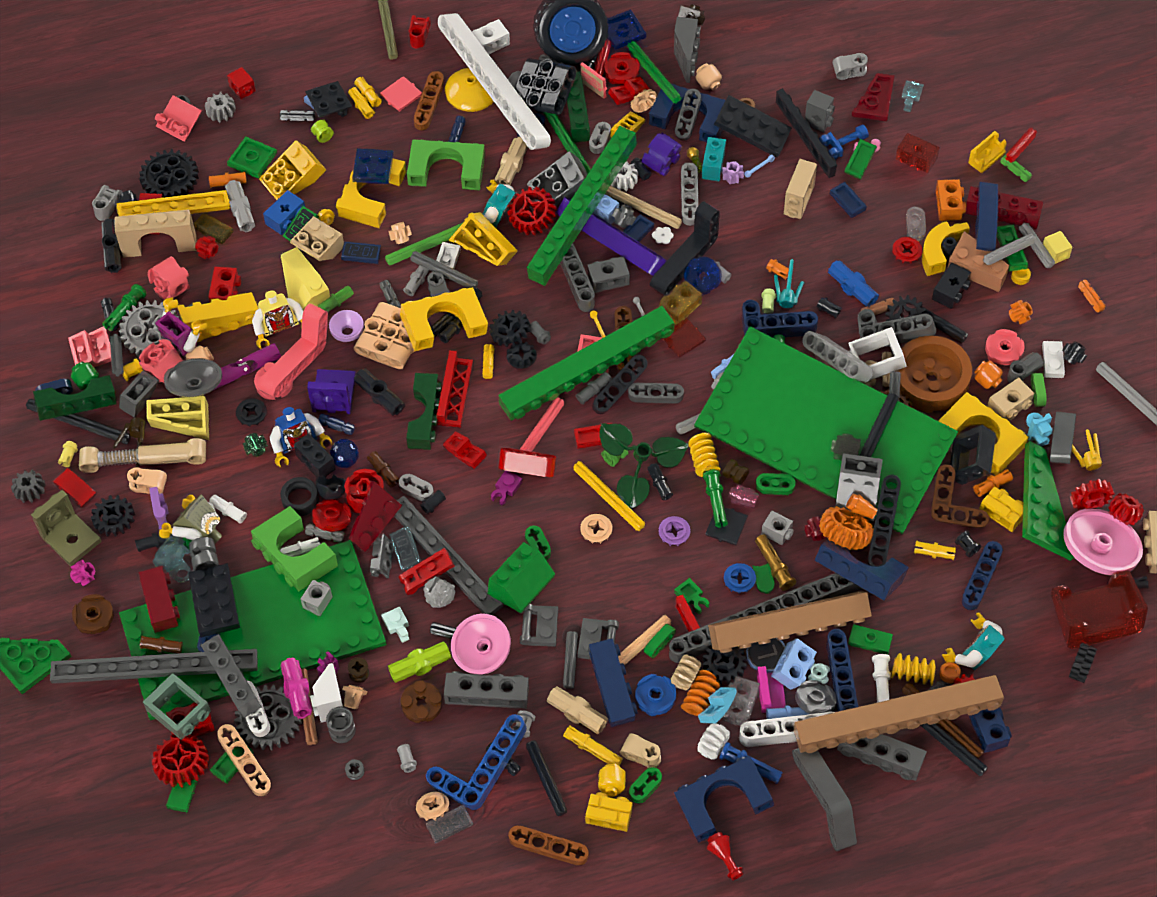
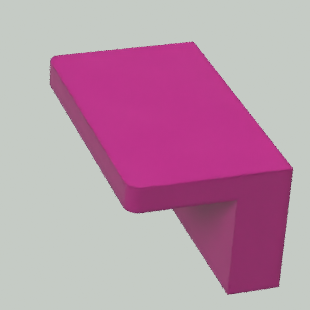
M766 666L757 668V682L762 713H766L767 708H785L786 706L783 684L771 677L772 673H767Z

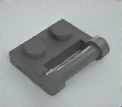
M529 604L522 612L523 626L519 643L529 646L556 647L558 606H533ZM531 614L537 615L536 637L530 636Z
M583 618L578 658L590 659L588 652L589 644L601 641L602 629L608 630L607 640L613 638L615 642L619 622L616 620L605 621Z

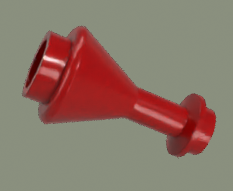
M722 832L709 837L707 840L709 843L707 850L724 861L730 871L727 877L732 880L740 878L743 875V868H737L731 858L730 837L723 835Z

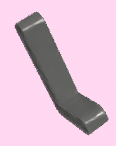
M799 748L792 750L797 767L826 812L829 836L835 851L856 845L857 839L851 803L818 750L813 753H800Z

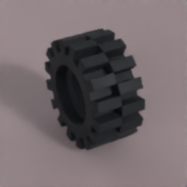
M1081 643L1069 678L1085 683L1097 648Z

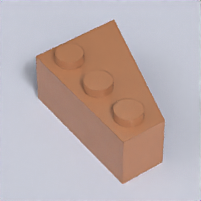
M965 231L955 247L948 264L949 267L952 262L970 271V280L998 292L1007 277L1009 265L1003 260H999L991 265L983 262L984 255L991 251L976 249V240Z

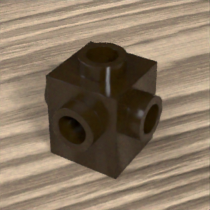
M682 5L678 17L698 19V27L703 26L705 21V11L700 10L698 5Z

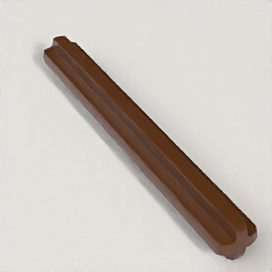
M911 683L906 684L902 690L906 696L921 693ZM947 718L937 723L978 759L983 755L984 750L952 720Z

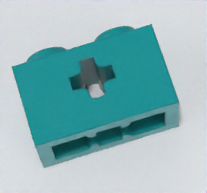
M708 137L702 166V179L720 181L726 139Z

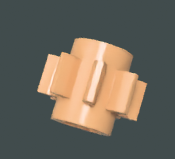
M404 222L391 225L392 230L388 231L391 241L395 240L396 244L409 241L408 236L412 235L409 225L405 226Z

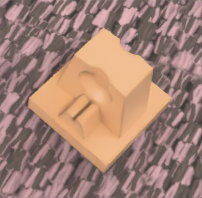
M354 685L343 686L342 689L345 691L344 706L352 709H357L363 695H367V691Z

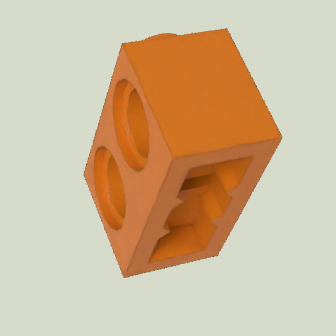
M960 179L937 181L936 199L939 221L961 220L962 214L966 212V202L962 201L964 187L960 186Z

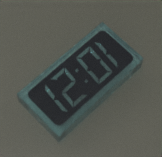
M406 526L390 534L401 570L406 571L421 562L410 527Z

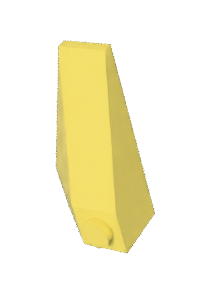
M297 247L281 254L288 298L298 302L304 311L308 304L318 307V304H321L330 297L329 289Z

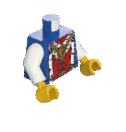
M287 407L283 410V416L276 418L275 427L270 435V442L274 454L276 453L277 455L275 458L277 466L281 467L280 460L283 458L285 464H289L288 458L283 456L282 451L285 454L294 450L293 444L308 433L315 440L318 439L317 436L319 435V442L324 449H326L323 445L324 440H329L332 445V440L324 434L325 430L316 417L309 413L303 414L301 409L294 410L292 407Z

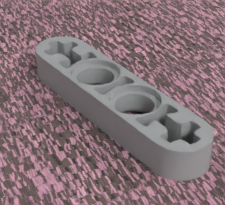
M685 163L681 168L682 222L689 226L694 225L695 211L698 207V169L693 163ZM687 170H691V177H688ZM692 184L694 185V188L687 189L685 188V185ZM693 199L695 202L693 204H687L685 200ZM692 210V218H688V211Z

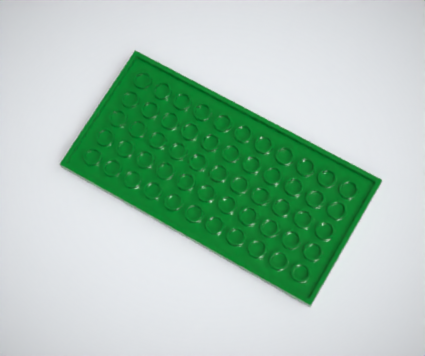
M749 327L696 420L694 427L711 434V436L785 474L791 475L794 479L836 500L843 453L860 455L887 395L855 379L849 378L844 373ZM899 401L891 414L872 458L883 459L876 503L877 510L884 478L888 475H895L901 481L892 529L904 534L954 442L958 431ZM892 482L886 484L888 489H895L897 487ZM889 501L882 503L885 508L893 507V504ZM886 520L880 521L881 524L887 527L890 525Z
M351 540L329 547L336 554L338 566L316 580L317 582L322 581L328 584L332 593V599L321 616L302 607L301 597L309 585L301 591H298L294 586L290 587L285 580V576L277 573L273 566L274 564L231 577L240 628L220 634V637L228 650L257 649L258 671L242 672L245 679L252 682L255 687L282 679L283 675L280 665L287 658H295L299 661L301 669L310 670L320 666L317 661L319 658L323 660L326 657L327 651L337 660H341L386 645V640ZM191 590L176 594V601H172L173 607L177 606L180 618H177L178 626L155 633L146 604L119 612L131 656L176 654L140 649L142 635L159 639L160 637H165V640L183 642L182 653L198 652L199 632ZM316 595L313 598H319L322 595ZM217 673L177 676L207 702L229 696ZM169 676L138 678L143 699L145 700ZM179 690L159 710L166 715V712L176 707L190 706L194 701ZM147 712L150 721L156 719Z

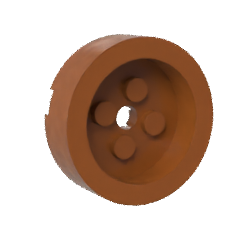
M922 336L909 341L901 348L907 367L896 370L901 373L900 392L903 391V397L909 396V401L913 402V408L927 413L940 410L948 411L968 392L972 377V364L967 353L957 343L940 336ZM935 375L936 380L930 381L926 376Z

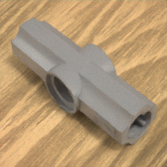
M229 181L225 188L230 200L232 214L236 217L240 231H252L255 223L248 198L244 195L240 181Z

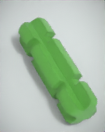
M1006 154L1001 158L1000 162L1005 167L1008 166L1007 168L1015 175L1021 176L1020 179L1024 182L1031 179L1032 173L1024 170L1025 168L1017 161L1012 163L1006 161Z

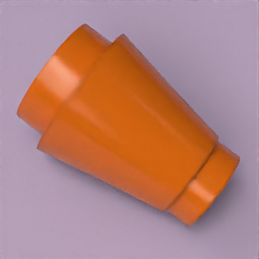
M852 494L846 504L849 512L873 519L877 513V508L860 494Z

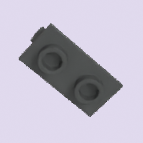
M382 534V538H376V541L373 543L372 556L378 557L371 559L370 572L374 577L383 574L386 578H389V572L392 567L391 557L394 545L385 534Z

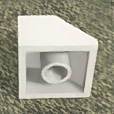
M333 663L326 667L312 687L314 695L310 696L314 714L320 717L321 723L326 722V716L330 710L336 707H343Z

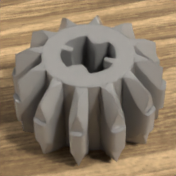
M221 92L219 95L213 93V97H208L205 103L206 115L211 117L212 121L218 120L219 123L221 120L227 121L228 117L233 118V113L236 110L233 98L228 93L225 95Z

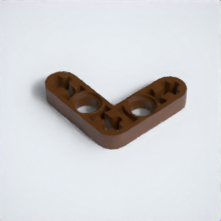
M942 465L938 469L931 508L932 518L942 523L973 528L985 527L988 524L989 516L984 510L951 505L955 470L951 465ZM945 469H949V473H952V476L947 478V483H951V486L938 484L939 481L943 482L944 475L941 472H944ZM940 488H946L949 495L947 498L942 499L938 496L937 491ZM941 507L943 512L949 513V508L953 509L951 520H947L949 515H942L941 518H938V514L934 513V511ZM961 510L965 513L966 517L963 521L955 519L954 514L956 511ZM969 512H973L971 515L973 517L982 514V518H985V521L977 524V520L971 519V523H967Z

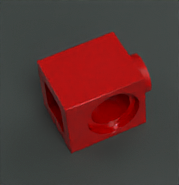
M243 67L227 75L230 88L240 99L250 96L256 91L254 80Z

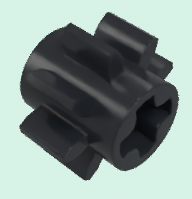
M1076 341L1072 344L1067 343L1062 350L1065 352L1063 358L1073 365H1076L1077 362L1083 363L1087 357L1085 354L1086 348Z

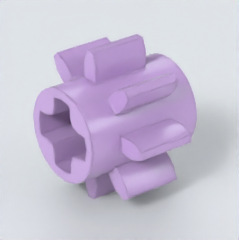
M736 161L727 162L726 167H722L723 180H726L729 184L739 183V178H744L743 165H739Z

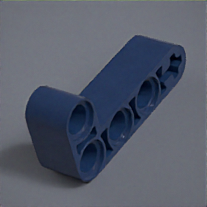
M746 300L743 303L742 325L744 336L749 327H754V329L772 338L775 335H783L785 338L804 336L808 331L815 333L817 331L818 316L812 311L761 315L757 301Z

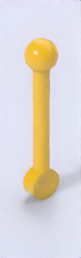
M591 311L590 317L594 319L602 338H604L606 335L597 319V312Z

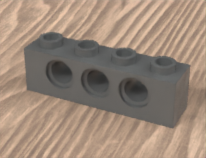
M219 634L201 644L202 649L242 716L245 718L262 708Z
M459 671L446 673L445 704L527 709L528 677L522 675L511 677L502 674H463ZM463 686H471L468 690L462 689ZM484 687L492 688L489 691L482 690ZM511 688L512 691L504 692L503 689Z
M879 734L878 737L873 739L862 738L851 744L847 742L840 743L837 748L838 751L847 757H856L865 764H874L885 772H894L906 780L912 779L915 781L927 752L883 734ZM857 743H864L866 747H859ZM877 750H882V751H884L886 754H885V755H879L876 751H877ZM896 758H903L906 762L900 763Z

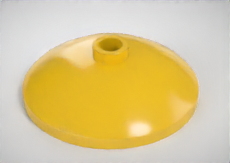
M469 68L455 72L446 82V98L453 107L467 112L480 111L494 102Z

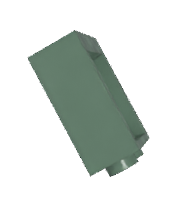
M173 673L143 701L147 712L180 740L190 735L194 727L200 721H204L211 712L207 701ZM181 690L198 705L177 725L159 709L176 692Z

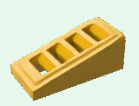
M630 111L612 127L610 137H613L619 126H626L629 130L636 133L645 122V119Z

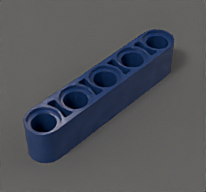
M833 629L828 634L826 649L833 691L837 699L836 709L839 712L857 708L858 703L846 635L840 629ZM832 640H839L840 643H834ZM836 658H841V659H843L844 661H843V662H838V661H836L835 659H836ZM838 677H845L847 680L841 681ZM847 695L850 699L845 700L841 696Z

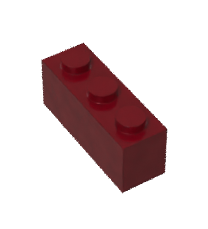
M162 566L138 572L154 632L177 627V618H180L178 607H173L172 601H176L173 589L169 590L168 584H171L169 573H164Z

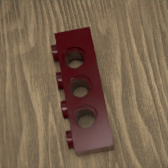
M970 186L966 212L964 214L977 216V187ZM998 192L997 221L1020 226L1023 223H1029L1031 228L1037 229L1043 201Z

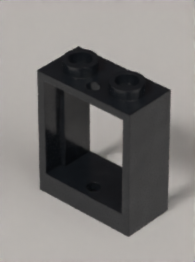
M984 425L957 435L953 442L950 465L955 470V481L961 485L991 474L996 433ZM977 448L976 462L968 466L970 450Z

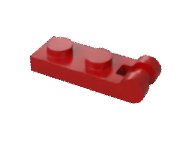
M443 548L399 576V580L405 585L404 590L406 594L412 595L430 579H433L435 576L439 577L455 567L448 551Z

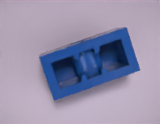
M287 190L263 213L265 224L280 235H283L301 207H305L304 201Z

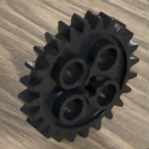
M173 149L169 153L166 150H163V154L156 152V157L150 155L151 161L145 160L146 165H141L142 171H139L142 189L150 194H162L163 197L182 196L183 193L189 195L188 189L194 190L193 185H197L196 179H199L196 161H193L192 156L188 157L186 152L181 155L180 150L176 153L173 152Z

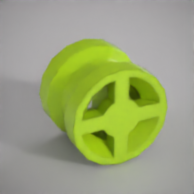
M319 120L311 127V132L320 143L329 141L334 134L325 120Z

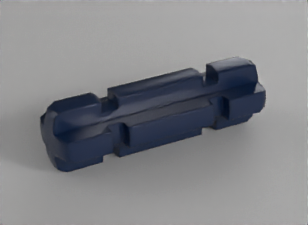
M464 116L456 117V123L453 125L448 142H459L458 140H460L466 122Z
M320 414L318 418L322 426L328 425V428L339 432L345 431V434L352 435L355 431V425L349 422L346 424L345 421L334 417L329 418V415Z

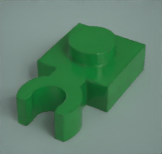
M690 578L674 589V593L677 596L683 594L688 605L691 603L694 605L696 613H701V608L698 606L700 604L705 605L706 608L709 607V601L701 597L703 591Z

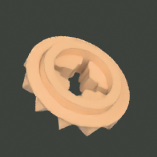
M652 89L643 90V92L633 97L634 100L631 101V108L637 113L650 109L657 98L656 92Z
M601 514L589 515L581 523V534L585 540L591 541L592 544L594 542L601 544L602 541L608 540L610 534H612L611 521ZM599 523V530L594 534L593 529Z
M430 792L418 800L416 811L420 818H424L426 821L432 818L436 821V817H444V812L449 811L448 806L450 802L445 794ZM437 805V807H434L432 810H430L429 807Z

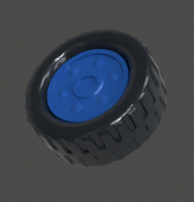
M543 0L534 15L533 30L538 45L550 59L557 61V63L562 62L565 65H578L593 59L604 47L608 36V19L597 0Z

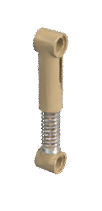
M194 438L188 440L187 443L139 446L136 451L129 449V451L122 450L120 452L118 450L117 452L115 450V452L108 451V453L106 451L99 452L95 447H83L79 452V470L85 473H94L102 466L123 465V463L125 465L127 463L137 464V462L140 466L180 462L199 465L206 462V442L203 439Z

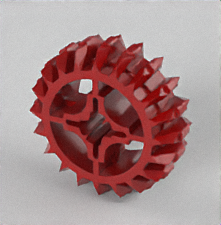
M529 186L528 191L522 189L520 195L519 193L515 194L516 199H512L511 202L513 204H509L507 214L514 229H518L520 233L524 232L526 235H529L530 232L536 235L538 230L540 233H543L542 229L544 227L549 229L548 223L553 224L552 218L556 217L554 211L557 210V207L554 205V198L545 189L542 188L540 190L536 186L533 190ZM530 206L534 209V211H533L534 216H533L532 213L530 212V211H531Z
M170 735V740L166 741L163 739V745H157V751L153 752L152 765L154 773L160 781L163 780L165 785L171 784L173 788L177 783L182 788L184 782L191 786V780L198 781V775H204V769H208V750L201 739L198 740L195 735L192 737L190 735L185 736L182 740Z

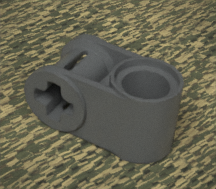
M436 271L428 275L430 297L446 292L450 293L442 273Z

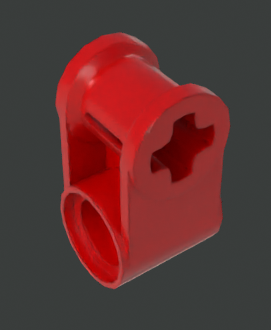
M412 15L409 39L410 45L413 48H422L425 45L430 31V17L420 18Z

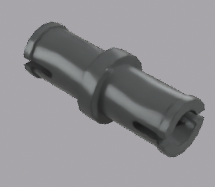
M604 372L596 380L590 381L586 388L576 394L577 400L581 404H585L591 397L598 395L600 390L612 381L610 375Z

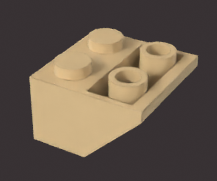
M314 216L290 240L291 244L319 261L333 259L344 246L342 233Z

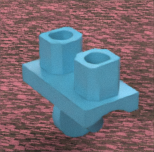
M1031 413L1027 416L1026 423L1029 426L1028 441H1035L1041 447L1049 443L1050 439L1048 436L1053 431L1050 426L1052 417L1049 413L1045 417H1042L1039 413Z

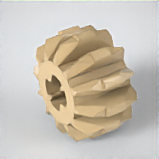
M684 655L671 678V683L679 689L688 690L701 667V662L693 656Z

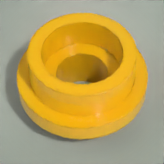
M322 209L318 213V219L327 225H331L335 215L330 209Z

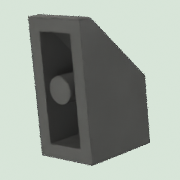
M143 370L120 395L119 408L135 418L147 405V400L152 396L159 380Z

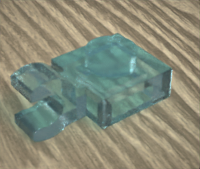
M906 80L902 93V98L906 99L903 111L911 112L913 101L919 102L924 84Z

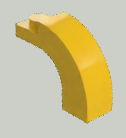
M946 221L937 225L928 233L922 252V265L927 276L945 271L947 260L942 252V242L947 237H952L957 242L964 231L969 234L970 227L967 222L957 223L950 227Z

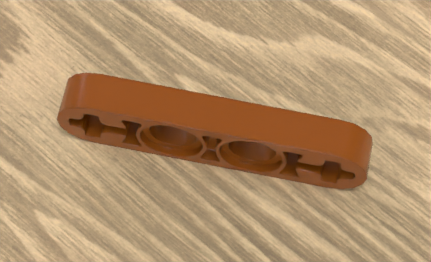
M434 71L428 75L413 119L414 126L418 130H426L431 124L444 86V76L441 72ZM430 91L436 93L434 96L427 95V93ZM424 105L431 106L429 110L422 109Z
M518 825L512 827L509 831V841L514 847L579 866L584 865L588 860V849L583 844ZM520 832L523 838L515 840L514 835ZM528 835H530L529 844H526V839H528ZM535 838H542L544 845L535 847L532 842ZM555 844H562L565 849L562 853H555L553 846ZM568 847H571V852H569V856H566L568 854ZM582 851L583 856H580L579 859H577L576 854L574 853Z

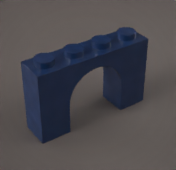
M671 84L681 97V101H678L677 104H674L661 89L649 112V125L666 130L672 115L681 109L685 93L689 89ZM700 93L702 101L699 111L705 115V119L700 127L699 140L707 142L708 137L720 138L723 129L715 126L714 123L725 99ZM693 94V96H689V98L691 99V104H686V106L693 107V100L698 99L696 97V94Z
M828 539L821 544L815 558L816 562L882 600H885L902 584L909 569L908 566L894 558H891L883 566L866 565L855 559L850 554L851 550L847 547L842 548Z
M751 756L740 757L735 760L734 764L722 766L715 773L709 776H701L696 780L697 782L691 785H683L674 792L698 843L717 833L707 813L706 804L710 794L719 787L734 786L739 788L746 795L755 815L775 806Z

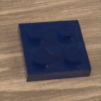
M631 9L607 18V38L611 41L614 50L627 46L632 41L637 42L646 38V32Z
M357 148L352 175L353 182L389 184L394 156L393 150Z

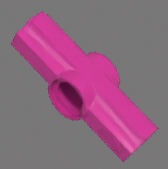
M287 658L280 665L284 678V694L286 698L290 699L294 716L298 717V719H303L311 715L313 711L308 696L309 683L306 678H303L299 661L295 658Z

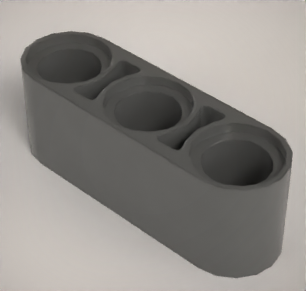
M1056 412L1050 462L1070 464L1076 413Z

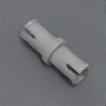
M419 265L417 270L411 274V279L403 291L409 296H414L419 285L424 283V278L429 269Z

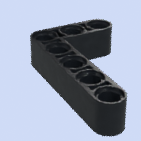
M704 201L699 204L695 211L694 232L655 273L650 281V287L667 296L711 248L719 234V210Z

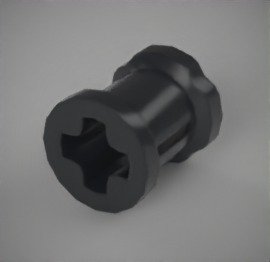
M964 531L955 539V544L963 548L967 557L975 555L981 548L980 543H976L971 538L969 531Z

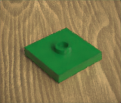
M245 136L227 161V165L259 179L277 154V150Z

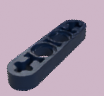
M990 541L983 549L962 597V605L967 610H975L981 603L1002 555L1003 548L998 542ZM992 548H993V549L996 550V552L993 554V557H992V559H991V558H988V557H989L990 551H991ZM986 563L991 566V570L983 571L980 566ZM981 580L984 586L976 587L973 581ZM972 592L976 593L974 601L970 603L968 602V600L970 599Z

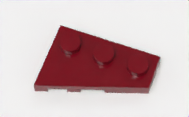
M877 73L869 84L866 93L859 100L857 107L852 111V117L887 121L895 75Z
M372 480L367 497L364 498L362 503L364 505L360 515L357 516L349 536V540L364 552L367 551L402 506Z

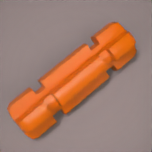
M1088 280L1081 281L1078 287L1081 292H1084L1083 294L1089 303L1094 305V310L1098 313L1103 311L1105 304L1102 300H1099L1100 297L1093 287H1090L1091 285Z

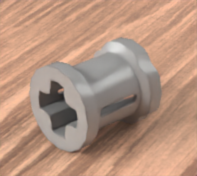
M520 710L517 715L522 717L527 726L526 733L523 736L527 738L530 736L529 729L531 723L535 721V716L528 711ZM517 722L516 726H514L512 730L519 729L521 723Z

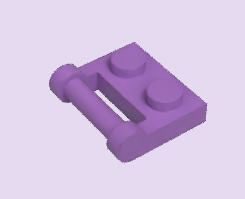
M152 487L149 490L153 513L158 520L160 530L162 529V524L167 523L166 515L169 512L163 493L160 494L157 487Z

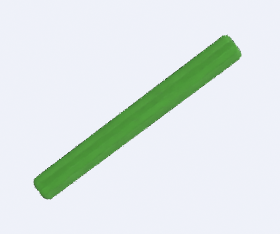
M463 223L386 255L385 260L387 264L392 265L411 257L414 251L421 253L442 244V242L449 241Z

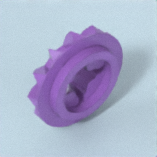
M668 517L659 526V536L663 542L668 543L670 546L672 544L679 546L683 542L686 543V540L690 537V526L681 517ZM672 526L675 528L676 531H678L677 537H675L673 533H670Z

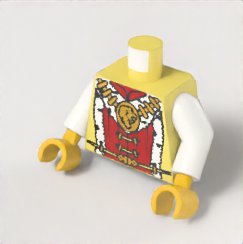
M268 291L265 294L266 299L259 301L258 309L252 319L255 334L258 336L256 341L257 347L262 349L260 345L262 341H265L266 346L270 345L263 334L265 336L272 335L298 325V321L301 322L302 330V315L304 311L298 302L291 298H285L282 293L277 295L275 291Z

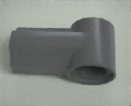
M1032 352L1020 361H1013L1009 368L1007 381L1011 383L1018 377L1024 381L1026 377L1043 367L1042 356Z

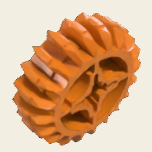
M838 506L826 509L819 525L824 537H828V540L833 541L835 545L838 544L842 548L847 547L849 550L851 548L858 550L867 547L874 531L872 529L873 526L869 523L868 519H864V516L849 512L845 507L839 508Z

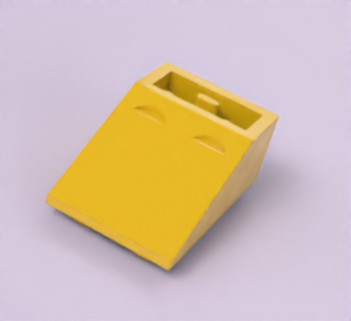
M295 140L259 180L278 200L287 190L296 194L310 186L326 169L306 146Z

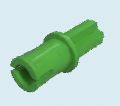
M346 286L337 293H332L331 297L318 304V307L327 312L336 306L340 307L342 302L354 294L351 287Z

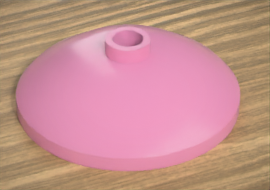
M476 614L465 619L456 628L451 641V652L456 664L464 671L477 675L488 674L499 668L506 660L511 647V638L507 627L501 620L489 614ZM488 645V648L483 651V646Z

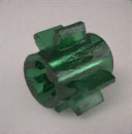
M257 433L247 435L244 439L245 442L242 443L247 456L252 454L253 457L263 455L266 451L265 447H268L263 434L258 436Z

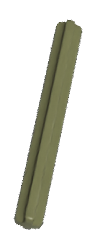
M378 0L388 57L390 60L397 59L398 53L388 1Z

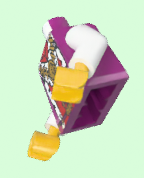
M173 297L167 298L163 301L165 310L162 313V317L155 322V325L163 338L169 340L179 354L186 356L187 353L194 350L200 336L199 332L207 329V323L201 324L202 319L196 320L192 323L191 329L171 312V309L178 307V301L173 300Z

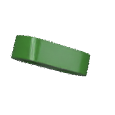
M1032 373L1031 388L1034 392V406L1045 407L1047 398L1043 374Z

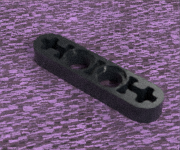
M635 355L601 391L592 403V408L597 414L606 413L646 369L648 365L647 359L642 355ZM641 361V367L639 366L633 372L631 369L635 366L636 362ZM628 373L631 376V381L624 382L621 379V375ZM610 387H616L619 390V394L612 396L609 393ZM607 397L609 400L604 404V407L598 408V402H602Z

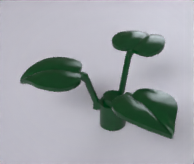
M602 423L600 426V441L607 453L613 456H620L624 449L627 451L633 450L634 458L638 461L634 477L631 475L623 476L619 479L616 488L620 499L630 508H635L642 504L649 494L648 481L645 478H638L642 462L646 461L651 454L653 457H657V462L661 466L672 468L681 462L688 448L686 442L673 437L658 438L653 443L652 448L645 442H641L637 446L628 447L633 440L630 429L621 424Z

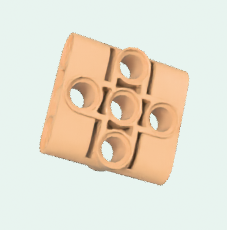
M380 302L371 318L365 321V328L354 346L355 352L363 357L393 368L403 369L409 356L415 351L400 316L401 308Z

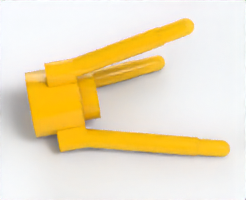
M1087 429L1086 436L1090 451L1086 452L1084 458H1082L1072 445V452L1079 460L1081 467H1086L1088 471L1100 468L1102 461L1097 434H1093V446L1090 431Z

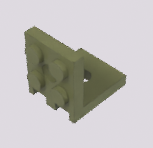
M63 490L52 495L45 504L37 507L31 514L41 538L70 567L102 542L100 537L75 514L69 497ZM71 537L78 538L75 543H68Z

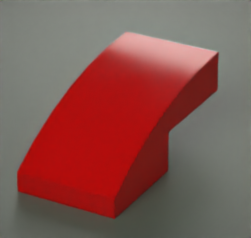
M641 77L627 79L624 85L610 88L608 94L617 105L634 100V96L650 88Z
M456 431L443 443L444 448L473 469L487 456L484 450L471 444L469 438Z
M68 468L53 481L81 508L96 495V492Z

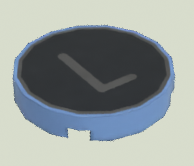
M772 638L770 639L771 642L766 644L751 643V647H748L746 650L747 662L750 667L757 670L758 667L766 666L767 673H773L786 647L782 640Z

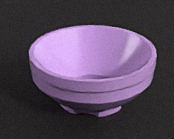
M352 310L337 312L329 322L332 336L342 342H350L357 339L362 334L364 328L362 317ZM345 328H351L353 330V332L349 335H345L342 333V331Z

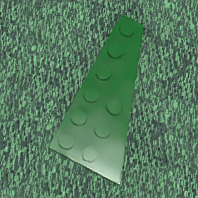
M1029 441L1025 444L1022 537L1071 561L1075 557L1070 553L1064 541L1066 521L1046 449Z

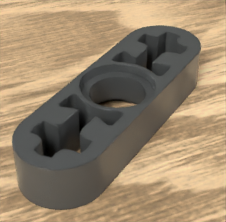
M689 89L685 93L675 127V134L682 141L688 140L694 129L702 101V96L697 89ZM693 94H696V97L698 99L693 100V107L686 106V104H691V99L689 98V96H693ZM687 110L693 111V117L690 119L683 117L684 112ZM682 121L687 123L686 131L688 132L684 133L683 136H681V133L679 132V130H683L684 123H681Z
M633 383L628 388V397L631 401L640 403H679L683 400L684 389L679 384ZM635 390H639V395H635ZM659 390L661 395L653 396L651 391ZM673 391H677V396H673Z

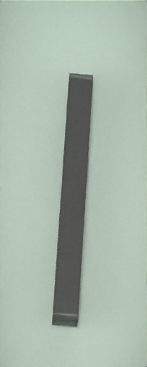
M834 573L711 624L787 608L785 604L796 606L846 595L863 588ZM839 582H845L847 584L841 585ZM821 589H827L829 592H823ZM804 596H808V597H810L811 599L806 600V599H804L803 597H804ZM708 625L671 640L669 644V658L673 662L679 663L686 654L696 657L706 653L707 648L712 650ZM699 641L701 644L695 645L692 642ZM679 648V649H682L683 651H682V652H675L674 649Z

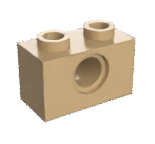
M1018 377L991 396L987 407L992 408L1000 417L1012 420L1017 416L1018 412L1022 409L1026 410L1032 405L1034 392Z

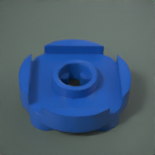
M650 674L638 682L635 690V700L638 707L649 716L661 715L668 712L675 704L676 688L668 677ZM652 691L660 692L659 698H652Z

